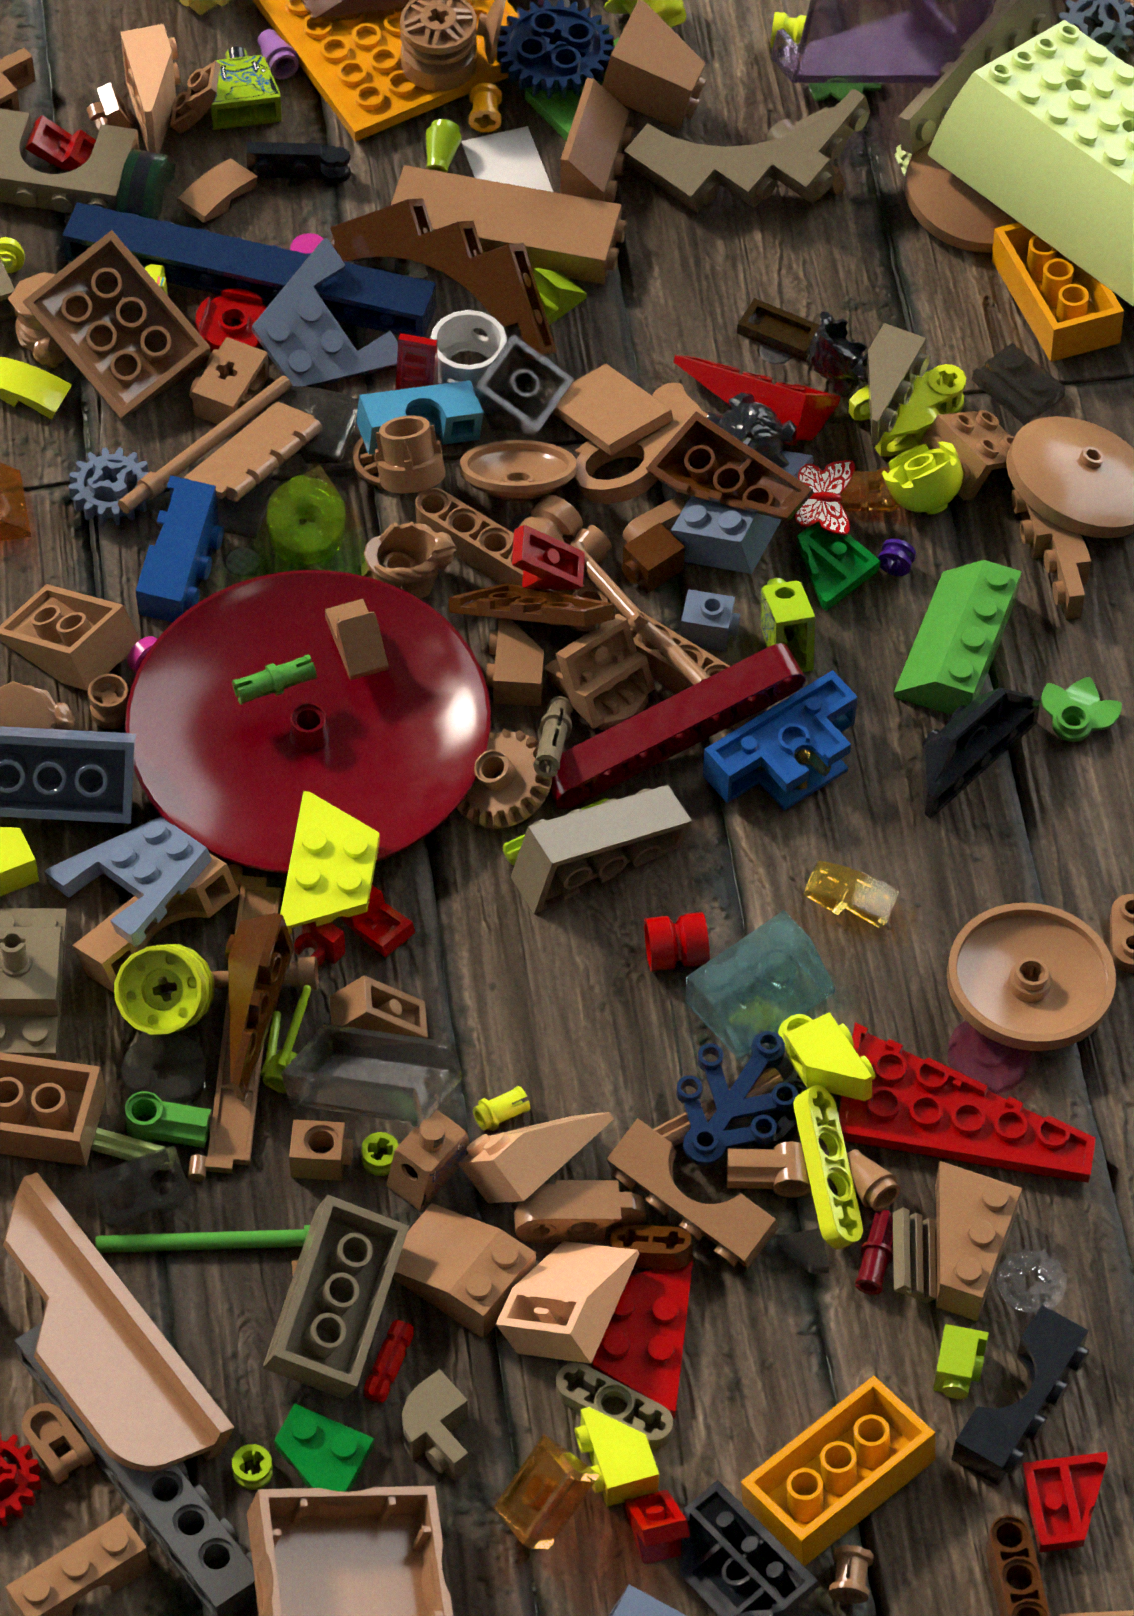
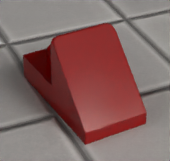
M525 524L514 529L512 565L523 570V588L578 590L583 587L584 551Z
M666 1489L625 1499V1508L642 1562L649 1564L681 1556L682 1538L689 1537L687 1519L669 1491Z

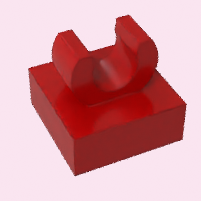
M315 922L302 925L303 934L298 936L294 942L295 954L298 956L306 948L316 950L310 957L317 958L318 966L324 962L325 958L335 964L345 954L344 931L331 922L316 926Z

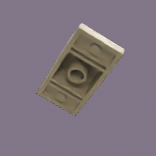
M0 908L1 1053L57 1060L68 923L67 909Z

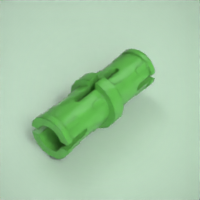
M304 655V657L278 666L272 663L266 665V669L232 680L235 695L239 697V704L243 705L246 702L272 693L278 696L284 694V689L317 679L314 663H310V655Z

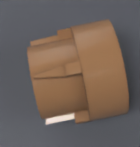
M402 416L391 419L380 427L379 432L376 433L378 449H375L380 484L384 489L394 493H415L430 489L444 479L446 473L441 442L436 440L434 425H430L426 418Z

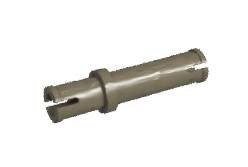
M562 696L554 697L550 700L547 713L542 717L539 727L541 740L533 766L535 772L545 778L553 777L558 773L557 769L560 768L564 742L570 736L572 730L570 717L573 707L570 700Z

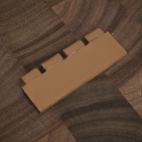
M277 401L188 473L184 479L215 485L216 497L223 499L227 495V499L236 502L277 469L279 465L283 464L301 449L302 445L307 444L323 429L322 424L313 415Z

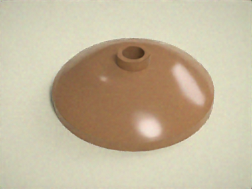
M508 440L484 444L469 450L460 459V474L471 486L493 497L513 503H524L562 488L575 476L577 470L575 457L566 449L545 442L529 440Z

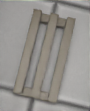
M902 1207L893 1212L894 1291L924 1303L937 1298L935 1220L927 1218L922 1221V1215L918 1213L909 1215V1209Z

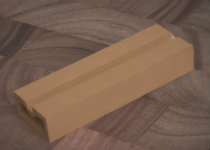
M407 165L403 166L391 203L393 205L406 199L423 198L433 230L459 221H474L483 253L508 244L524 243L533 272L535 268L561 272L570 279L605 285L608 271H615L619 254V249L615 248L616 243H623L627 227V221L621 220V204Z

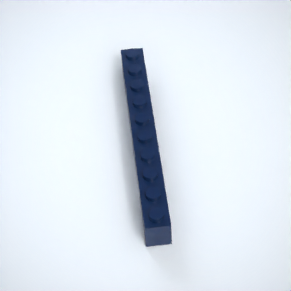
M78 202L62 235L66 260H75L113 230L144 268L149 264L163 266L165 268L166 283L221 295V291L226 289H245L256 293L262 298L263 304L268 306L311 255V253L292 251L276 245L261 244L240 237H230L204 229H194L176 225L169 221L154 220L133 213L127 214L105 209L97 205H87ZM343 261L346 265L344 271L315 288L336 321L383 332L391 331L392 334L396 335L403 333L425 338L436 309L435 282L426 281L418 277L413 278L382 269L377 270L359 266L347 261Z

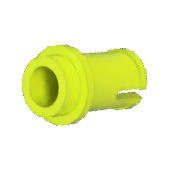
M517 1086L513 1090L489 1101L485 1098L479 1100L478 1106L473 1107L474 1118L478 1126L483 1131L487 1129L494 1131L498 1129L500 1123L530 1111L529 1100L525 1102L518 1101L527 1097L524 1090Z

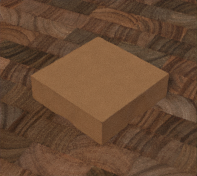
M435 1486L372 1487L352 1492L332 1491L323 1488L258 1489L247 1511L259 1616H453L451 1596L442 1570L443 1539Z

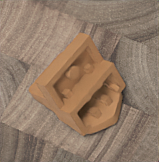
M616 614L614 620L599 625V629L588 632L556 653L557 658L545 666L548 679L570 700L572 707L593 729L597 727L600 730H608L643 712L649 701L648 693L656 689L647 657L637 652L628 619L620 614Z

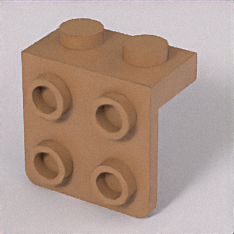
M980 410L937 415L919 445L927 444L928 449L932 450L940 448L938 442L953 444L963 470L962 484L957 494L963 500L974 499L992 470L1007 468V453L1015 437L1010 436L999 425V420L996 416L988 411Z

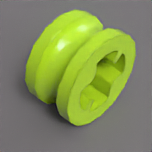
M377 1132L369 1135L363 1141L361 1147L362 1163L369 1173L376 1176L389 1174L394 1152L399 1145L393 1135L386 1132ZM380 1148L387 1149V1155H383L381 1160L374 1159V1153H378Z
M248 1444L240 1447L235 1452L232 1458V1470L236 1483L247 1490H258L270 1482L273 1475L272 1458L264 1447L257 1444ZM253 1460L255 1465L257 1460L261 1461L260 1472L252 1475L251 1470H249L248 1474H245L244 1463Z

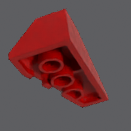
M675 355L673 362L727 404H729V399L743 392L753 395L755 402L770 407L782 423L791 420L797 428L792 436L793 440L790 443L784 442V444L796 446L798 440H813L839 405L841 396L796 383L794 385L783 382L772 384L774 377L750 372H743L742 375L739 374L740 369L694 356Z

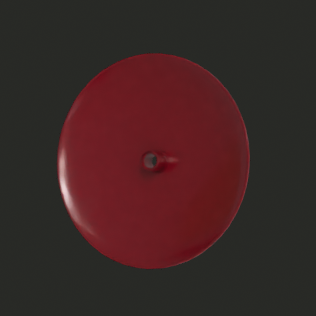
M297 570L259 576L231 585L195 604L178 617L159 636L138 668L127 703L125 728L126 733L136 734L134 772L138 782L151 804L167 822L177 826L207 847L209 852L223 859L246 867L288 874L303 791L313 793L379 832L380 843L376 862L410 847L436 829L460 805L477 778L474 766L478 757L487 751L491 708L487 685L474 653L461 634L431 606L402 589L370 577L328 570ZM363 599L368 612H374L377 617L389 670L350 681L326 621L325 609ZM304 655H310V663H314L317 679L284 689V694L278 696L272 693L246 702L243 705L239 704V697L235 695L232 680L266 669V665L272 663L278 666L304 657Z

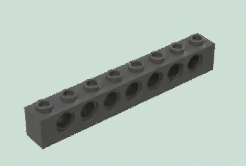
M41 1323L15 1339L20 1362L51 1403L58 1406L65 1413L92 1451L96 1463L211 1616H233L255 1601L257 1597L251 1552L247 1554L242 1552L236 1544L239 1538L232 1525L225 1518L219 1521L210 1510L213 1504L202 1486L198 1484L193 1487L185 1477L188 1472L184 1463L179 1462L158 1471L148 1472L134 1470L115 1461L104 1451L34 1358ZM167 1491L177 1494L174 1499L167 1502L156 1499L159 1494ZM189 1525H198L203 1528L196 1535H185L182 1533V1530ZM220 1558L229 1562L222 1569L215 1570L207 1567L208 1563L214 1559Z

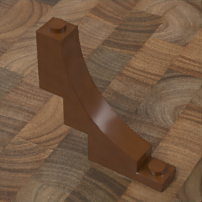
M423 198L406 199L330 227L333 236L331 239L332 246L342 261L359 262L373 257H397L431 266L462 284L504 328L519 325V341L522 349L527 352L529 359L544 357L557 352L524 243L508 244L483 253L474 221H459L433 230Z

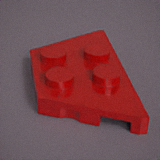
M693 1259L687 1266L680 1269H652L629 1277L592 1361L593 1369L666 1407L673 1419L676 1416Z

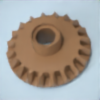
M503 728L500 733L494 734L490 732L487 751L482 753L475 762L474 771L477 778L472 788L457 807L459 812L473 824L491 829L510 827L533 815L545 801L552 784V777H541L534 770L533 764L536 760L539 742L533 736H528L520 730L510 732ZM503 770L500 776L493 778L498 771Z

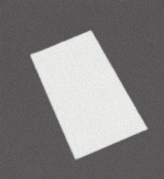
M528 126L461 141L475 178L553 192Z

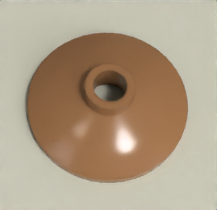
M495 0L488 14L480 13L477 35L484 37V48L489 64L494 63L506 0Z

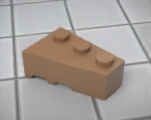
M939 1161L935 1184L936 1307L978 1321L1017 1214L1022 1188Z

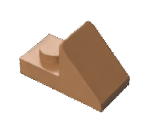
M363 599L325 609L326 621L350 681L389 670L377 617L374 612H368Z

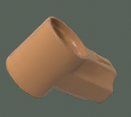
M783 1142L776 1145L773 1150L728 1149L727 1188L773 1189L777 1195L789 1198L801 1197L810 1193L811 1186L801 1142Z

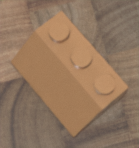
M586 79L563 150L560 171V193L614 203L618 185L615 178L616 175H623L626 162V154H623V152L633 141L634 127L629 126V110L595 79Z

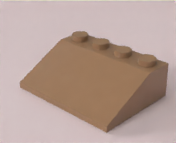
M113 230L22 301L121 420L181 381L211 355L208 343Z

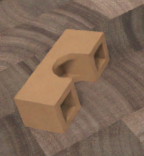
M123 1513L5 1586L10 1608L16 1616H73L72 1610L76 1603L95 1588L106 1585L111 1593H114L150 1570L147 1547Z

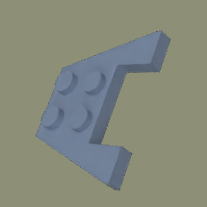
M327 238L320 242L251 328V331L264 350L268 352V356L281 375L286 376L290 380L293 392L338 382L343 378L359 374L376 373L377 370L388 367H397L398 341L391 331L357 351L315 290L319 285L344 271L346 267Z
M161 816L49 867L44 873L49 883L67 897H71L101 874L107 875L138 898L136 902L110 921L117 934L137 947L146 938L144 930L152 921L157 923L161 921L167 913L165 905L176 892L179 895H183L211 862L212 858L207 847L177 826L167 822Z

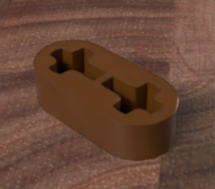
M632 1224L618 1227L610 1236L611 1247L638 1250L640 1254L634 1268L680 1269L687 1266L693 1259L691 1235L683 1228Z

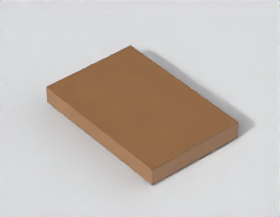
M608 364L602 365L544 398L546 408L611 456L673 421L672 410Z

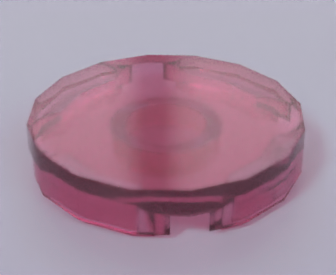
M965 1020L955 1028L949 1039L947 1062L950 1068L987 1085L988 1091L999 1094L1012 1090L1024 1080L1031 1065L1032 1051L1012 1048L991 1040Z

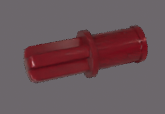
M883 1210L875 1214L868 1241L863 1243L861 1247L863 1259L858 1278L855 1281V1287L859 1291L870 1295L882 1292L888 1263L893 1261V1214L889 1210Z

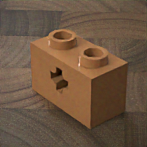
M226 337L219 350L215 349L212 351L208 359L207 369L203 375L196 377L192 383L190 398L193 399L194 416L219 424L259 394L269 378L268 352Z

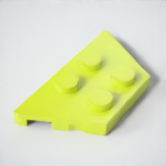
M303 791L280 913L284 917L289 934H292V928L315 922L316 926L333 922L338 917H351L367 912L380 843L379 832L307 791Z

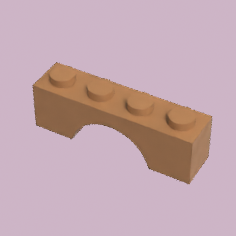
M210 854L211 862L183 895H179L176 892L165 905L166 915L159 923L152 921L144 930L146 938L137 947L117 934L110 921L138 900L136 896L132 897L72 945L86 975L114 992V982L120 966L131 954L145 948L149 940L159 930L181 919L191 917L210 918L239 894L227 863Z
M637 1118L607 1157L610 1167L614 1170L610 1176L614 1180H618L619 1184L630 1191L636 1186L645 1192L648 1196L644 1201L663 1216L670 1211L682 1220L679 1227L688 1231L691 1237L697 1241H700L703 1236L716 1245L713 1252L729 1265L734 1267L737 1262H740L746 1268H749L779 1228L776 1219L742 1194L718 1204L699 1203L686 1197L676 1187L673 1179V1162L676 1154L673 1144Z

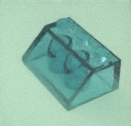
M783 910L688 975L685 1002L728 1049L740 1059L751 1051L752 1040L757 1034L764 1031L777 1033L784 1020L795 1014L806 1013L835 993V986L812 939Z

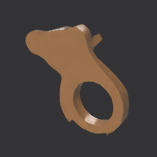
M667 383L659 387L652 395L672 410L673 421L612 456L590 440L575 450L578 457L576 459L577 470L574 479L578 489L586 499L603 504L624 502L645 493L655 484L658 479L648 473L646 467L696 411L707 418V413L702 411L697 403L687 395L682 384ZM638 457L643 460L638 468L620 478L601 480L592 477L599 467L614 459Z

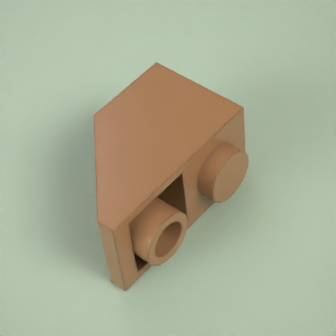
M499 618L498 631H490L489 654L496 655L495 664L487 663L486 685L493 688V704L541 706L544 680V650L511 619Z

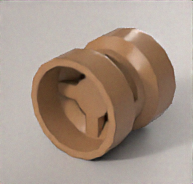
M103 674L94 678L88 687L92 720L103 729H116L126 724V710L129 698L127 683L122 677L115 674Z

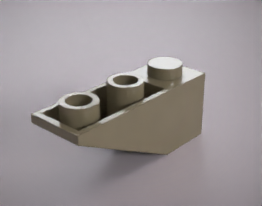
M886 323L883 324L868 349L872 443L878 445L885 432L890 433L897 420V410L901 404L906 405L909 402L914 388L913 383L917 376L923 377L930 360V356L926 355L925 337Z

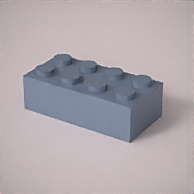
M0 726V817L131 823L136 734Z

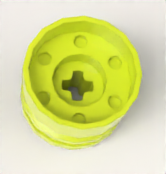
M180 944L148 946L131 954L120 966L114 982L115 1002L122 1017L135 1029L151 1035L182 1031L197 1024L209 1011L214 997V977L208 963L193 949ZM166 981L169 983L175 982L177 985V990L173 991L171 996L168 993L162 994L160 986L165 985Z

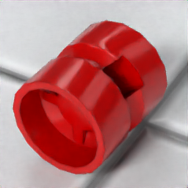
M703 912L681 915L676 923H673L668 916L644 919L646 955L651 972L673 970L678 961H681L684 966L690 968L709 966V938Z

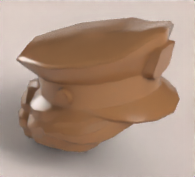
M43 272L19 281L8 300L15 307V316H18L15 327L20 345L32 351L34 358L40 364L55 368L66 359V354L22 302L55 276V274Z
M395 522L382 535L372 538L366 544L364 551L365 562L361 566L362 576L391 584L420 599L429 596L438 576V569H445L452 563L457 548L449 534L444 532L436 533L426 524L410 522L398 525Z
M15 681L0 687V726L73 730L76 720L71 708L66 703L59 702L55 704L47 690L38 689L32 685H22Z

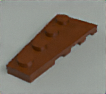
M513 583L500 584L448 597L449 613L542 622L556 626L571 625L575 626V630L578 631L599 629V623L615 619L614 603L544 589H525L522 585Z

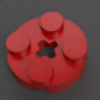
M236 288L221 291V296L215 297L211 301L209 296L200 304L195 318L196 330L210 346V352L215 349L219 350L226 337L259 349L262 345L251 331V328L267 307L263 304L262 298L254 292ZM233 319L240 320L239 326L231 327L225 324L231 323Z

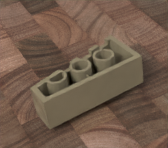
M668 785L655 789L646 788L635 795L618 800L609 799L601 805L588 809H575L564 816L551 820L542 819L528 826L511 874V879L533 914L547 908L546 900L560 894L565 900L580 893L579 886L597 877L601 883L616 877V874L623 870L629 862L638 867L682 847L692 820Z

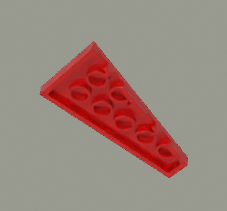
M855 1022L852 1036L854 1041L853 1048L859 1057L863 1055L867 1057L875 1072V1079L872 1080V1098L862 1101L845 1096L841 1097L838 1115L844 1141L1089 1183L1096 1142L1095 1137L1050 1115L1042 1117L1024 1108L1023 1102L1010 1096L1008 1099L994 1094L987 1090V1085L929 1057L922 1059L903 1050L902 1044L892 1039H888L886 1042L868 1033L867 1027Z

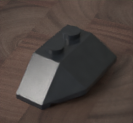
M998 688L978 696L967 707L962 705L957 708L948 724L940 731L938 729L933 730L925 738L922 744L924 750L921 771L924 814L928 818H933L1037 724L1041 700L1033 695Z
M718 1480L683 1509V1515L687 1519L689 1537L682 1538L680 1575L718 1616H786L821 1586L818 1580Z

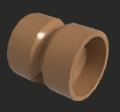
M555 495L543 496L532 509L531 517L524 519L520 526L525 524L566 544H570L583 527V521L579 512L566 500Z

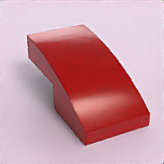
M42 115L35 121L24 149L59 168L73 171L89 159L96 139L81 129L72 135Z
M373 885L367 912L351 917H340L359 937L384 957H387L416 933L413 922L386 904L382 891Z

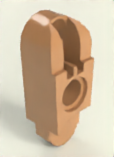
M556 1180L555 1184H542L526 1200L519 1202L514 1212L515 1232L518 1238L531 1243L604 1240L606 1229L618 1228L632 1224L637 1225L643 1222L646 1218L645 1201L641 1195L632 1192H619L618 1180Z

